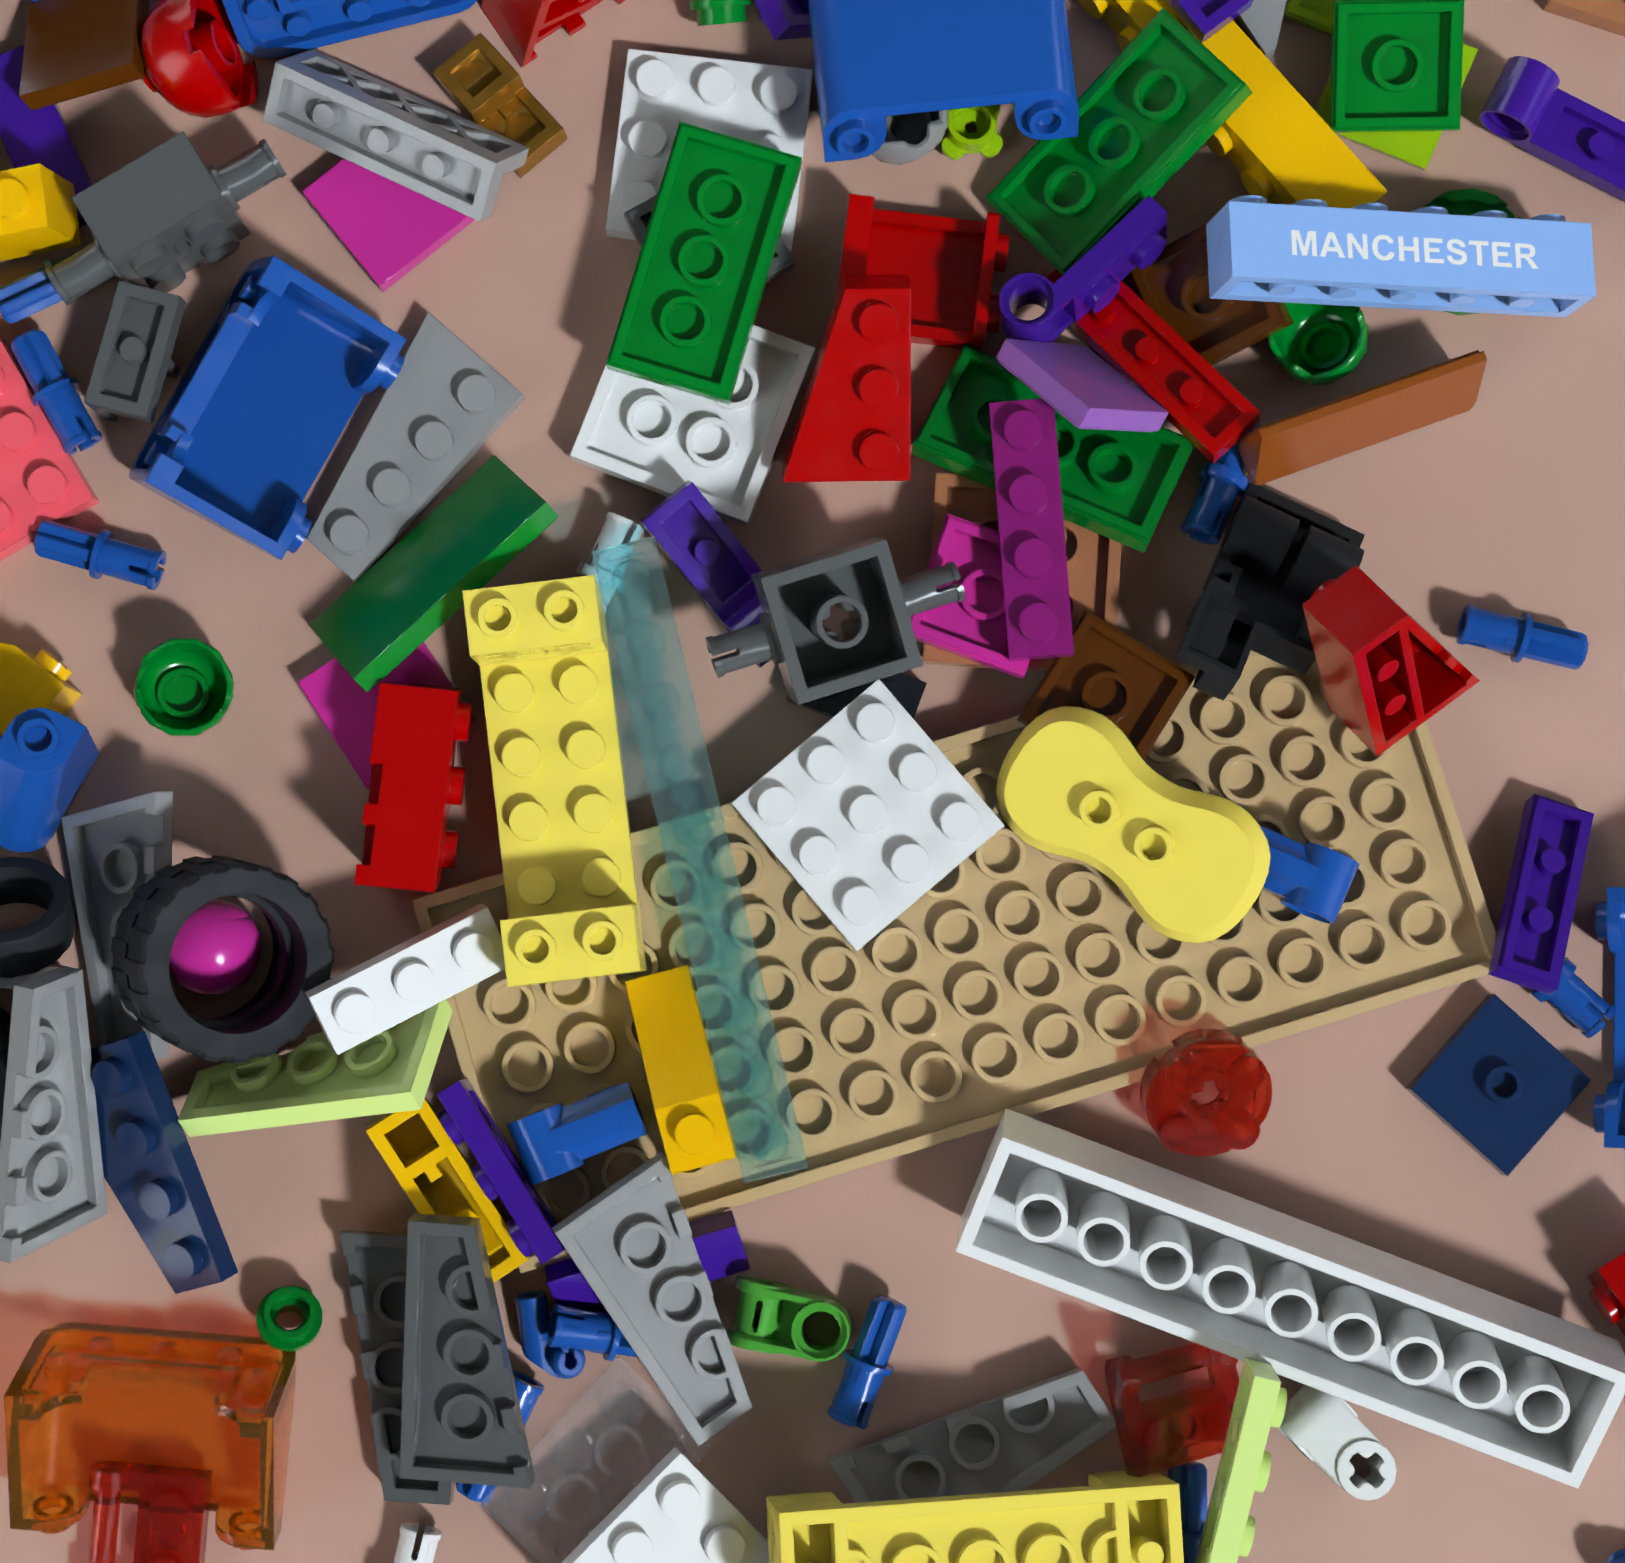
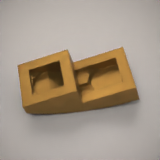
M481 32L433 71L436 79L470 121L529 148L525 165L514 170L520 178L568 139L564 128L524 86L520 74Z

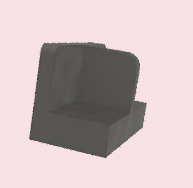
M118 281L84 403L102 418L116 422L120 415L153 423L165 377L178 378L180 368L171 360V356L186 306V302L181 296Z

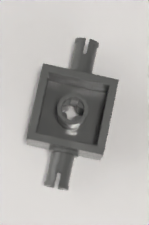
M184 131L72 197L73 202L93 233L92 238L94 242L56 265L47 267L45 272L61 298L68 305L115 275L120 280L126 278L129 283L166 293L170 292L183 283L186 279L185 273L205 261L210 263L221 261L239 248V241L249 236L250 232L237 213V210L240 209L237 202L279 177L283 178L287 174L265 139L260 140L259 144L216 169L213 164L209 166L206 164Z
M870 537L751 574L763 615H760V622L714 637L709 636L705 640L708 652L712 656L736 649L735 652L711 659L718 678L724 676V674L772 659L775 665H779L788 697L800 705L923 666L911 625V616L954 602L965 601V591L963 585L957 586V583L936 589L937 586L961 579L958 568L953 561L947 562L943 566L900 579L895 570L887 539ZM832 605L849 611L850 618L844 619L841 622L842 632L838 635L835 631L823 627V620L830 617V607Z

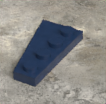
M145 1030L91 1048L92 1081L96 1095L104 1178L175 1294L216 1284L238 1273L184 1130L177 1121L179 1117Z

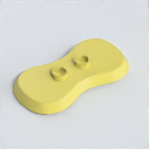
M1072 706L1049 709L1025 727L1009 749L1001 765L997 778L996 798L998 808L1011 830L1022 841L1034 848L1085 862L1105 874L1124 893L1138 915L1150 927L1166 937L1191 943H1202L1219 938L1236 926L1248 913L1265 884L1271 859L1269 844L1261 826L1243 807L1228 799L1178 786L1159 775L1146 764L1123 731L1102 714L1082 707Z

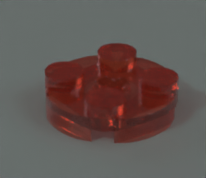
M1198 1029L1183 1033L1171 1042L1174 1047L1165 1052L1159 1061L1156 1056L1153 1057L1146 1066L1141 1079L1140 1103L1147 1120L1165 1148L1191 1156H1213L1228 1152L1231 1149H1246L1256 1142L1260 1135V1125L1265 1120L1270 1109L1272 1081L1269 1072L1255 1050L1247 1046L1243 1039L1226 1030ZM1213 1081L1216 1089L1220 1091L1214 1100L1206 1104H1199L1198 1100L1191 1099L1192 1093L1202 1092L1205 1082Z

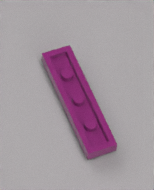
M1042 398L989 403L1009 661L1074 656L1055 409Z

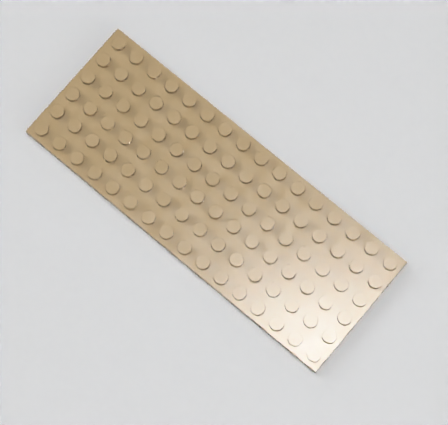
M1251 650L1239 680L1223 701L1194 688V678L1144 760L1155 772L1178 786L1221 796L1240 805L1263 827L1303 845L1305 842H1311L1330 848L1359 863L1358 870L1334 925L1300 914L1280 903L1281 897L1262 889L1258 898L1242 920L1229 932L1215 940L1202 943L1182 942L1158 933L1138 915L1124 893L1105 874L1085 862L1047 853L1032 847L1022 841L1005 822L998 808L996 785L1006 754L1026 727V725L1017 720L1020 715L933 741L1005 826L857 952L731 803L631 833L647 971L521 987H507L504 969L447 998L446 1000L453 1010L448 1028L463 1079L468 1078L522 1167L523 1164L507 1124L561 1102L565 1107L587 1098L590 1094L615 1084L620 1085L629 1081L649 1133L584 1159L586 1164L535 1184L536 1190L558 1224L659 1152L666 1156L625 981L688 965L738 1151L736 1158L672 1175V1181L680 1204L684 1208L689 1222L999 1126L1005 1108L1025 1116L1035 1115L1487 975L1497 935L1427 721L1379 756H1376L1328 708L1316 660L1307 673L1303 675L1296 669L1288 668ZM1190 664L1179 666L1196 678L1199 671L1198 668ZM503 872L411 900L421 933L480 903L488 907L500 935V920L508 919ZM498 1197L505 1222L507 1223L513 1218L500 1197ZM565 1249L541 1265L533 1253L528 1256V1261L519 1266L520 1273H524L571 1257Z

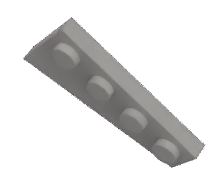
M429 312L404 356V364L398 376L384 393L307 537V540L354 582L362 577L387 553L524 400L522 393Z
M158 791L61 817L99 1045L145 1030L156 1060L169 1057V1043L147 1031L137 1022V1017L133 1012L127 1010L119 997L121 995L119 987L113 980L111 944L112 937L116 935L119 924L117 920L123 907L126 908L133 898L132 894L142 883H147L153 878L155 872L167 865L172 866L173 791Z
M62 966L18 983L13 987L0 1141V1261L11 1263L108 1214L96 1095L92 1081L93 1066L83 969Z
M659 1152L552 1227V1230L699 1447L750 1410L752 1404L726 1329L721 1323L706 1271L702 1268L693 1242L692 1231L674 1187L673 1176L671 1175L667 1158L662 1152Z
M1081 1367L830 1457L829 1460L856 1503L1024 1491L1117 1428L1119 1424Z

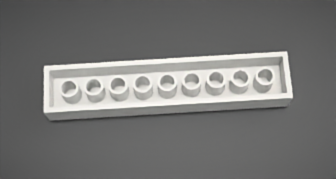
M1005 1108L960 1220L956 1252L1241 1361L1248 1358L1269 1363L1278 1375L1577 1489L1625 1395V1355L1619 1340Z

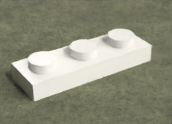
M480 903L306 991L305 994L332 1050L339 1055L504 970L502 937L488 907Z

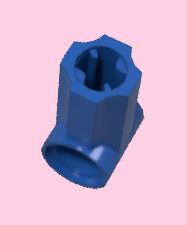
M1261 826L1268 840L1271 855L1269 872L1262 889L1281 897L1280 903L1312 919L1334 925L1358 870L1359 863L1330 848L1311 842H1305L1303 845Z
M629 1081L620 1085L615 1084L590 1094L587 1098L565 1107L561 1102L507 1124L531 1186L586 1164L584 1160L586 1158L649 1133Z

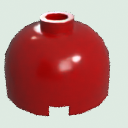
M161 0L155 5L144 22L141 34V53L145 65L143 80L151 91L158 92L167 103L181 112L203 118L223 115L253 104L259 92L255 60L243 63L242 55L237 45L239 42L222 0Z

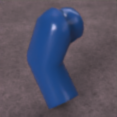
M529 1290L515 1296L524 1356L554 1377L572 1379L578 1376L585 1366L586 1357L584 1351L572 1348H554L547 1345L549 1337L547 1330L550 1318L547 1292L545 1290Z

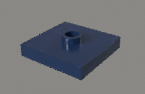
M1488 994L1405 1089L1501 1175L1508 1176L1589 1084L1591 1079L1497 995Z

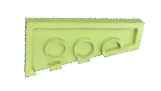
M445 999L339 1055L332 1050L323 1031L307 1036L306 1041L292 1052L280 1056L276 1052L264 1058L261 1056L251 1058L249 1062L232 1063L229 1061L200 1070L195 1076L177 1121L189 1137L420 1110L453 1010Z

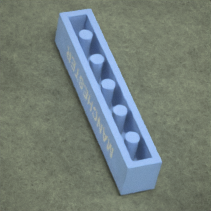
M1246 195L1228 201L1206 225L1209 299L1567 317L1596 297L1591 223L1566 222L1565 217L1560 214H1543L1530 219L1507 218V214L1499 210L1481 211L1471 216L1448 214L1447 209L1436 206L1423 207L1412 212L1388 211V206L1382 203H1365L1352 208L1328 207V203L1320 199H1305L1288 205L1267 203V199L1262 196Z

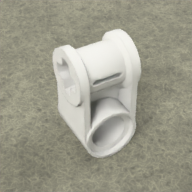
M1304 1385L1286 1403L1284 1418L1278 1429L1311 1462L1314 1461L1336 1484L1353 1497L1369 1501L1379 1499L1388 1493L1395 1483L1397 1472L1395 1460L1389 1450L1357 1418L1356 1412L1344 1399ZM1356 1453L1368 1458L1366 1462L1372 1469L1369 1476L1364 1479L1354 1473L1355 1469L1349 1462Z

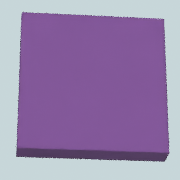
M1005 339L996 357L1004 368L1078 429L1154 432L1160 430L1169 413L1086 345Z

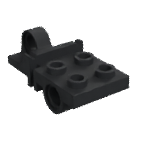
M1249 482L1244 495L1240 498L1205 582L1204 591L1191 611L1186 623L1188 628L1175 657L1199 669L1193 687L1223 701L1239 680L1251 650L1288 668L1296 669L1299 673L1305 675L1315 662L1316 657L1302 604L1309 600L1314 591L1324 582L1339 578L1355 565L1360 566L1364 555V550L1360 546L1365 535L1268 489Z

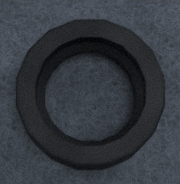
M0 858V906L10 903H27L47 910L39 920L24 928L5 932L0 931V978H15L33 974L55 963L71 946L76 926L67 880L53 866L33 858Z

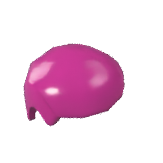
M214 899L198 908L184 922L174 940L169 961L170 974L174 980L188 990L208 995L225 994L246 983L260 960L261 934L256 923L251 919L250 914L239 905L220 899Z

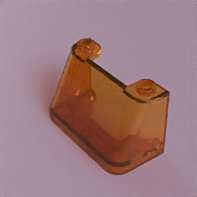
M82 1322L61 1323L41 1331L33 1341L4 1394L10 1529L33 1530L46 1534L59 1533L79 1522L86 1514L91 1501L217 1511L215 1532L220 1540L241 1550H274L282 1526L296 1382V1351L285 1352L276 1350L267 1345L261 1337Z

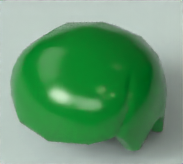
M1285 303L1294 324L1268 336L1270 348L1278 363L1293 378L1302 383L1309 382L1314 386L1329 385L1351 374L1367 352L1368 324L1365 322L1360 307Z
M170 638L149 650L141 659L134 685V696L142 716L151 726L170 736H199L220 723L233 698L234 681L230 669L218 650L197 638Z

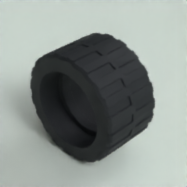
M212 855V858L195 856L182 859L181 863L173 866L167 865L155 872L153 878L147 883H142L132 894L133 898L127 907H123L117 920L119 924L116 935L112 937L111 944L113 980L119 987L120 999L126 1009L133 1012L137 1017V1022L147 1031L187 1053L190 1052L202 1059L214 1062L228 1060L232 1063L249 1062V1059L259 1056L264 1058L278 1052V1048L286 1043H292L303 1034L302 1030L307 1024L316 1018L305 992L332 979L330 976L332 963H334V948L331 947L329 936L331 931L327 919L322 917L318 909L319 904L310 893L304 892L298 886L299 883L289 876L274 872L272 868L226 856ZM222 896L244 898L260 908L269 924L273 941V954L268 975L259 991L239 1009L216 1018L195 1015L178 1002L171 985L169 961L174 940L184 922L204 904Z

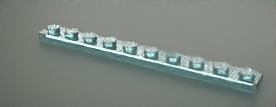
M655 536L592 551L744 1183L808 1168Z

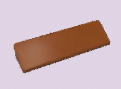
M1479 350L1259 426L1241 438L1237 444L1251 483L1259 486L1469 411L1477 400L1487 358L1484 351L1479 352Z

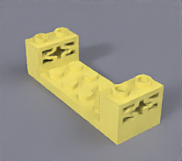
M595 575L464 590L462 592L469 654L480 666L508 919L500 920L507 987H521L647 971L602 589Z
M1153 1469L1088 1473L1089 1486L846 1504H843L832 1492L766 1496L769 1563H1184L1179 1483Z

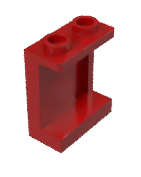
M850 194L838 291L844 275L908 274L911 285V343L962 349L965 344L982 351L986 332L998 333L1001 315L999 295L991 294L993 272H1005L1010 234L998 233L1000 213L988 212L985 221H974L874 208V196Z

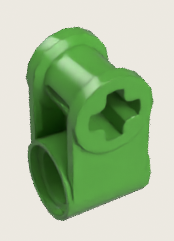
M742 1275L736 1276L735 1287L740 1290L733 1327L726 1330L731 1345L757 1352L781 1353L813 1361L831 1360L836 1358L846 1348L851 1334V1317L848 1309L840 1300L831 1296L794 1289L789 1285L768 1279ZM762 1301L761 1316L758 1328H756L754 1322L758 1302ZM817 1311L827 1312L838 1321L840 1335L834 1342L829 1344H817L807 1337L804 1330V1320L810 1314Z

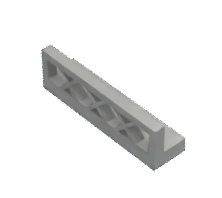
M315 49L275 62L263 116L264 122L479 222L492 216L502 176L525 165L529 151L528 147Z

